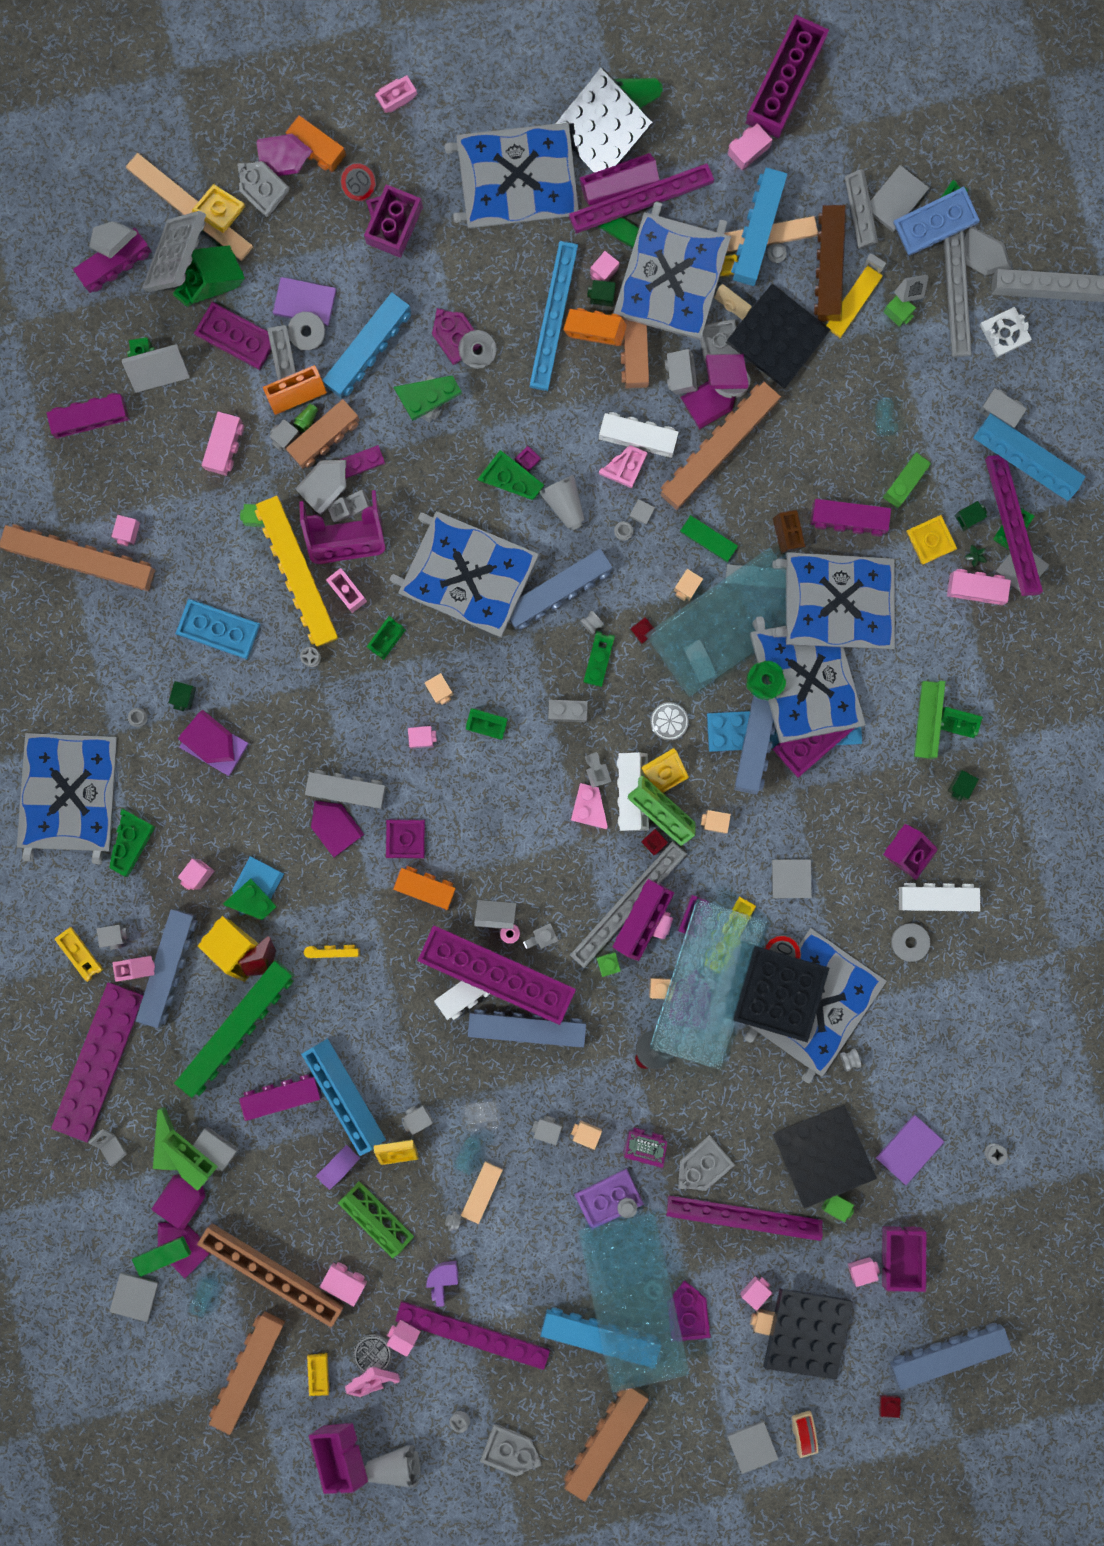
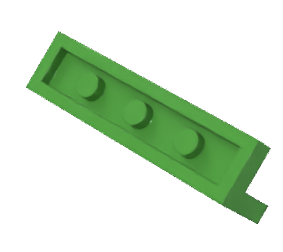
M922 681L914 757L927 759L938 757L946 681Z
M643 775L638 778V787L628 794V800L682 846L695 836L696 822Z
M360 1181L338 1202L392 1259L414 1237ZM357 1189L363 1194V1200H358L353 1195ZM368 1204L374 1205L377 1208V1214H372L369 1211ZM382 1218H387L391 1222V1228H386L382 1224ZM396 1232H401L406 1237L402 1244L396 1239Z

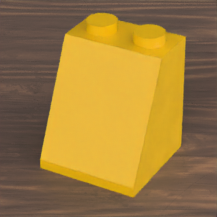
M222 916L214 923L208 934L202 938L198 947L227 975L246 982L250 976L244 974L238 961L259 943L234 922Z

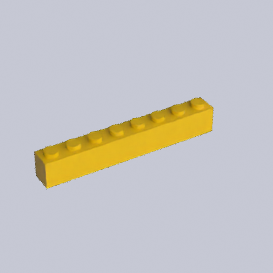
M274 496L257 503L256 516L265 525L262 530L265 537L271 539L273 544L270 546L274 557L278 556L280 563L277 565L281 574H286L288 580L285 581L289 592L293 591L295 598L292 600L296 609H300L303 616H300L303 626H308L310 633L307 635L311 644L320 647L339 639L279 497Z

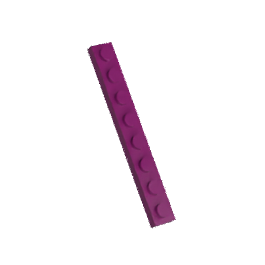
M706 163L570 213L569 219L577 234L653 206L655 202L661 203L713 184L714 177Z
M999 455L988 456L985 461L1021 595H1040L1043 589L1008 462Z
M668 1195L667 1217L821 1241L823 1237L822 1220Z
M401 1301L395 1319L396 1322L402 1320L414 1328L542 1370L545 1368L550 1349Z

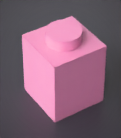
M604 251L590 268L592 280L608 282L619 269V262Z
M117 515L112 538L117 540V544L122 546L134 545L140 523L136 519Z
M431 726L408 728L410 748L434 747L433 742H437L436 731H432Z
M870 1257L848 1264L852 1281L856 1287L879 1280L877 1275L880 1273L878 1264L873 1262Z
M755 1276L742 1290L740 1295L757 1311L772 1294L769 1288L771 1285L763 1277L759 1279Z
M400 1320L396 1327L392 1325L387 1336L390 1339L387 1346L407 1357L421 1331Z

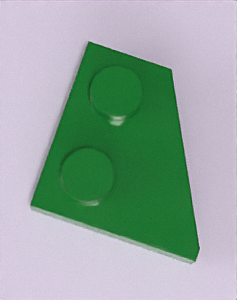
M252 878L223 903L224 906L264 920L277 908V905Z

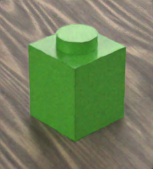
M896 296L883 312L900 327L903 323L907 325L913 319V312L916 307L909 301L902 302Z
M244 504V509L240 511V520L243 521V524L252 527H265L263 521H259L256 516V505Z
M615 952L596 957L602 977L621 972Z
M840 1195L825 1200L821 1207L825 1212L843 1222L847 1218L850 1219L854 1212V1204Z

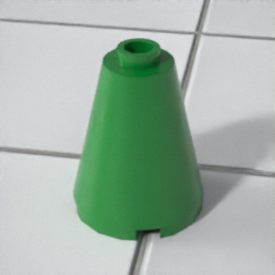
M657 78L614 79L640 108L659 98L663 92L662 83Z

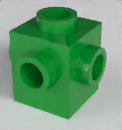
M148 337L129 340L130 350L127 351V355L132 357L154 351L155 347H152Z

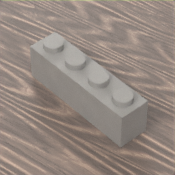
M315 770L314 773L309 772L305 795L383 809L386 786L382 785V781L371 780V783L363 782L364 778L353 776L351 780L345 779L343 774L334 773L333 776H328L326 771Z

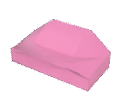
M406 75L379 89L375 97L384 112L388 113L410 102L417 95V90Z

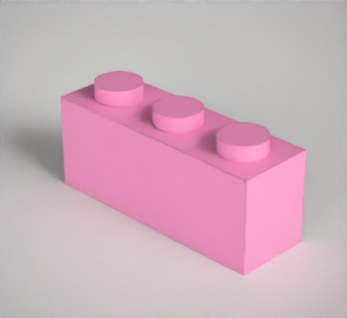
M217 412L202 462V467L205 470L227 476L228 471L231 472L234 463L232 460L233 453L236 454L239 448L237 440L244 431L243 422L239 417Z
M956 569V571L950 574L947 591L948 597L998 605L1008 603L1011 580L1005 579V576L994 575V577H989L983 572L971 574L967 573L968 571L964 569Z

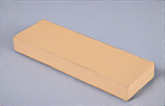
M486 1161L484 1162L461 1214L462 1217L479 1224L503 1169Z

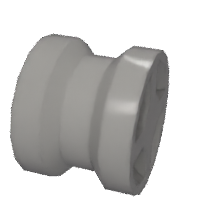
M593 611L588 613V617L580 620L581 624L591 635L595 633L598 627L601 628L604 625Z
M313 647L304 648L300 654L302 663L307 667H316L321 661L320 653Z
M852 1049L849 1053H840L846 1072L850 1071L851 1068L861 1067V1061L856 1049Z
M996 1143L989 1144L986 1147L985 1157L988 1161L995 1165H1001L1006 1161L1008 1154L1004 1147Z

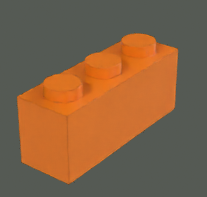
M298 116L286 131V134H294L301 142L313 150L307 158L309 160L315 159L318 162L317 164L325 171L328 169L333 173L346 156L344 147L301 116Z
M577 308V310H569L563 330L571 338L621 346L627 324L618 314L605 315L600 311H594L593 313Z
M315 365L263 387L275 415L327 393Z
M407 866L406 869L401 868L393 890L443 909H449L456 888L453 887L454 883L444 879L441 883L435 880L436 876L426 872L424 876L417 873L418 869Z

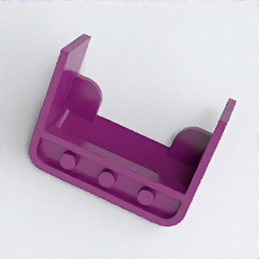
M372 490L373 506L367 507L362 511L361 521L325 526L324 520L320 516H307L304 502L300 501V523L309 557L313 563L324 564L376 556L385 551L383 527L376 490Z

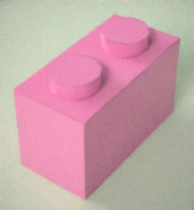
M757 123L754 127H748L741 138H736L729 144L728 156L743 171L770 148L772 139Z
M341 568L326 579L352 613L367 602Z
M191 859L178 878L182 881L180 884L188 890L201 889L214 873V870L200 859Z
M152 956L112 962L115 982L154 975L155 964Z
M339 1262L337 1264L333 1263L319 1288L354 1306L367 1281L364 1280L365 1277L358 1272L353 1274L348 1271V1267Z

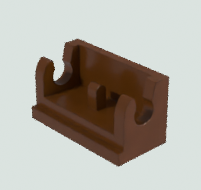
M797 510L782 512L773 517L781 555L790 551L796 552L805 547Z

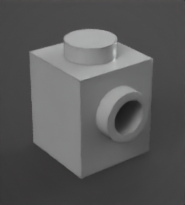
M283 419L279 425H275L272 428L269 437L273 441L271 444L278 451L283 449L287 453L286 448L301 435L296 428Z
M124 924L97 928L99 948L108 946L110 950L122 948L121 944L127 943L126 939H129L128 929L124 928Z
M424 1104L418 1108L413 1106L406 1110L402 1124L407 1132H411L414 1135L433 1124L434 1120Z
M545 1115L544 1118L539 1117V1121H534L531 1132L534 1133L535 1139L556 1145L562 1124L555 1122V1118Z

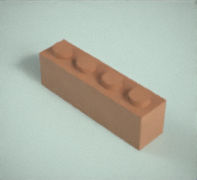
M623 319L627 327L621 346H624V352H621V364H625V371H621L622 383L625 382V388H646L649 385L647 325Z
M342 399L292 442L286 450L302 469L310 468L315 464V459L319 455L324 456L328 453L329 447L334 442L336 444L339 443L348 430L353 431L358 426L359 417Z

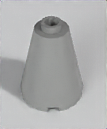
M573 475L539 491L567 528L571 527L572 530L583 526L582 521L585 519L576 480Z
M407 1445L368 1461L366 1466H364L368 1481L410 1488L417 1487L420 1480H416L418 1474H421L418 1451H413L415 1446Z

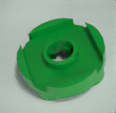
M772 661L757 663L747 674L746 687L755 697L767 701L780 695L786 686L784 671L778 664ZM762 676L763 678L769 677L770 685L763 683Z

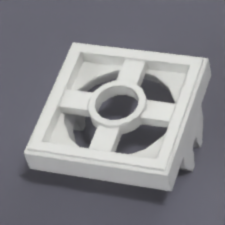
M1015 307L980 324L996 357L1008 353L1032 340L1027 331L1028 322H1024L1025 316L1019 315ZM1002 319H1010L1016 324L1010 327L1005 325ZM994 323H997L999 327L997 334L992 329ZM1002 328L1010 330L1008 338H1003L1000 335ZM1020 330L1019 338L1014 343L1011 338L1013 332ZM999 339L1006 340L1008 346L999 344Z

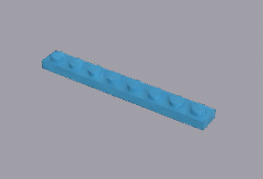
M559 241L530 388L544 391L549 389L578 244Z

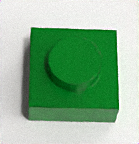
M180 285L173 292V296L186 307H189L192 303L184 285Z

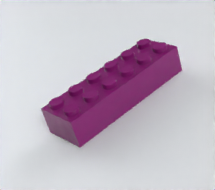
M795 14L748 111L746 124L754 127L758 123L767 134L778 139L780 138L826 42L829 29Z

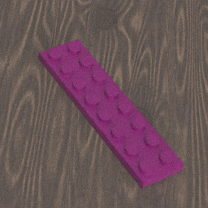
M433 925L417 960L558 1025L561 1024L576 990L569 985Z
M107 982L51 1127L52 1130L84 1142L89 1141L137 1018L144 995Z

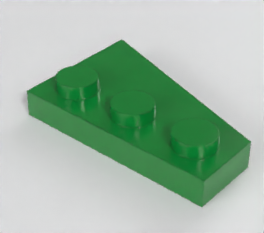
M452 375L393 387L412 421L462 394Z
M501 450L477 479L483 483L533 501L540 493L539 491L545 487L543 483Z
M121 808L120 815L122 816L120 825L117 827L118 835L116 844L113 847L109 868L124 877H128L156 826Z

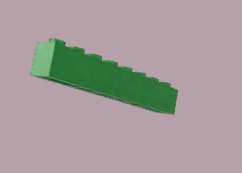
M278 960L274 961L174 1084L191 1098L196 1095L200 1097L206 1090L205 1084L209 1079L213 1081L219 1074L218 1068L221 1065L225 1066L230 1061L232 1051L234 1049L237 1051L243 1045L244 1041L242 1039L245 1035H251L257 1027L255 1023L259 1019L263 1020L269 1013L268 1007L271 1004L275 1005L282 997L280 995L281 991L284 988L287 990L294 982L292 978L295 974Z

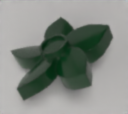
M971 545V553H968L964 558L972 560L973 567H976L979 561L987 563V559L982 556L986 548L978 550L976 546Z

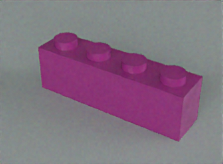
M650 153L579 178L584 199L589 206L660 181L656 161Z
M135 227L133 230L137 234L112 258L97 252L73 268V271L89 293L99 291L104 283L114 281L119 273L130 270L134 263L139 260H145L149 253L152 252Z
M118 393L108 394L107 397L101 399L91 398L85 403H72L69 407L65 408L56 407L52 411L46 412L51 434L56 439L130 420L125 399Z
M815 499L812 505L810 525H815L816 529L832 527L834 531L844 532L845 529L853 530L852 533L855 534L871 532L872 536L880 537L889 531L891 508Z
M647 879L612 947L628 958L639 961L675 892L658 882Z
M308 1073L299 1076L300 1080L294 1082L292 1078L281 1081V1085L277 1087L270 1084L262 1087L263 1091L255 1093V1089L243 1092L244 1096L240 1097L239 1101L244 1120L248 1121L321 1100L323 1097L320 1086L315 1077Z

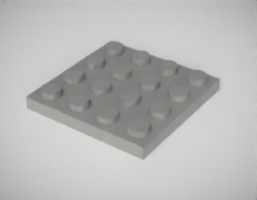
M197 211L167 220L142 287L143 290L153 292L177 287L184 283L186 269L192 262V252L197 247L199 233L205 226L204 219L206 214Z

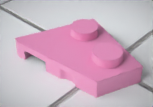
M630 445L623 450V453L612 459V462L607 466L601 468L599 475L633 488L646 459L647 452Z
M580 783L571 821L607 829L606 817L598 787L592 788L590 785Z
M371 1367L364 1374L354 1378L351 1383L345 1386L346 1394L362 1397L373 1391L383 1389V1383L391 1381L396 1384L400 1382L399 1374Z

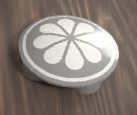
M667 702L655 708L651 715L650 723L653 732L658 737L664 740H675L686 732L689 719L683 707L676 703Z

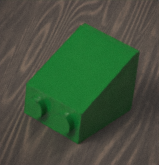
M230 245L194 249L192 252V262L186 269V278L183 285L191 303H197L238 288L245 278Z

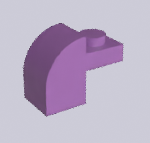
M345 1145L316 1177L330 1190L355 1165L360 1157Z
M457 1261L439 1263L429 1273L426 1288L434 1287V1289H431L432 1301H436V1307L445 1305L444 1286L456 1285L459 1282Z

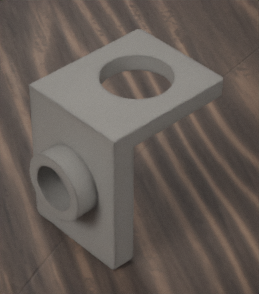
M102 1129L88 1141L90 1145L102 1151L107 1162L112 1167L127 1154L117 1136L107 1130ZM106 1136L104 1140L97 1142L100 1137Z

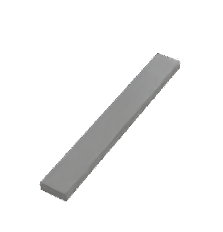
M961 231L944 239L952 357L972 355L964 231Z
M672 841L570 956L585 968L623 926L647 879L661 883L687 853Z

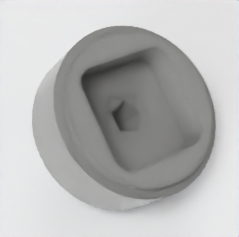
M456 1411L450 1418L451 1428L458 1433L465 1432L470 1425V1418L463 1411Z

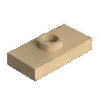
M724 284L718 288L714 296L728 311L733 312L742 320L752 308L750 304Z

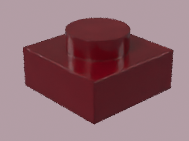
M646 617L630 628L641 644L657 633Z
M656 829L641 841L653 856L668 843Z
M880 1395L879 1416L900 1418V1396Z

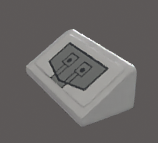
M920 275L905 278L894 293L902 302L923 299L929 276Z

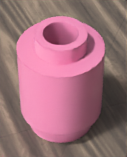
M664 912L652 936L665 940L666 935H669L673 918L670 917L671 913Z
M514 924L513 929L502 928L500 931L501 939L509 944L516 942L520 936L518 926ZM512 930L514 933L513 937H507L506 932Z

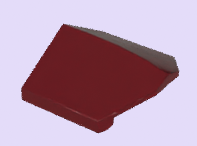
M267 936L238 961L246 976L263 975L273 963L276 949L271 938Z

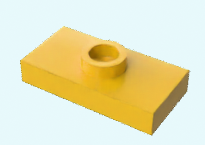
M328 1353L308 1354L309 1396L329 1395Z

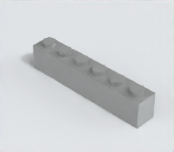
M997 269L992 276L991 295L1104 302V276Z

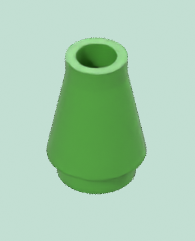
M309 404L294 419L293 426L304 433L312 426L318 408Z

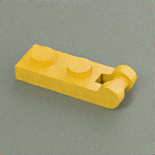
M69 927L55 938V941L85 981H90L94 974H99L104 970L72 927ZM89 962L92 967L87 970L84 965Z
M336 945L324 946V949L309 946L304 949V955L307 958L359 957L360 948H355V945H344V949H336Z

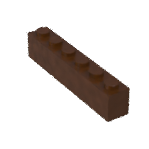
M823 205L822 213L818 215V224L822 226L821 231H818V243H821V248L817 249V261H820V267H816V279H819V285H815V297H818V303L814 304V315H817L818 320L821 322L841 321L846 206Z

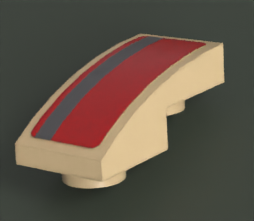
M807 1411L793 1415L792 1427L793 1433L796 1436L797 1454L800 1458L818 1453L817 1436L812 1413Z

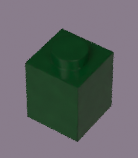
M593 280L592 286H588L587 298H590V304L612 307L615 283Z
M976 501L957 512L954 516L962 530L966 531L987 518V511L983 504Z
M174 681L168 703L174 705L173 709L178 711L190 710L196 687Z
M960 770L953 779L948 792L952 794L951 797L955 800H968L979 779Z

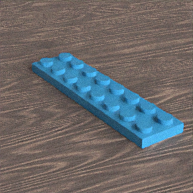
M750 711L707 713L709 752L742 750ZM776 727L774 735L770 734L769 741L772 742L771 749L780 743ZM861 727L853 729L835 746L862 744Z

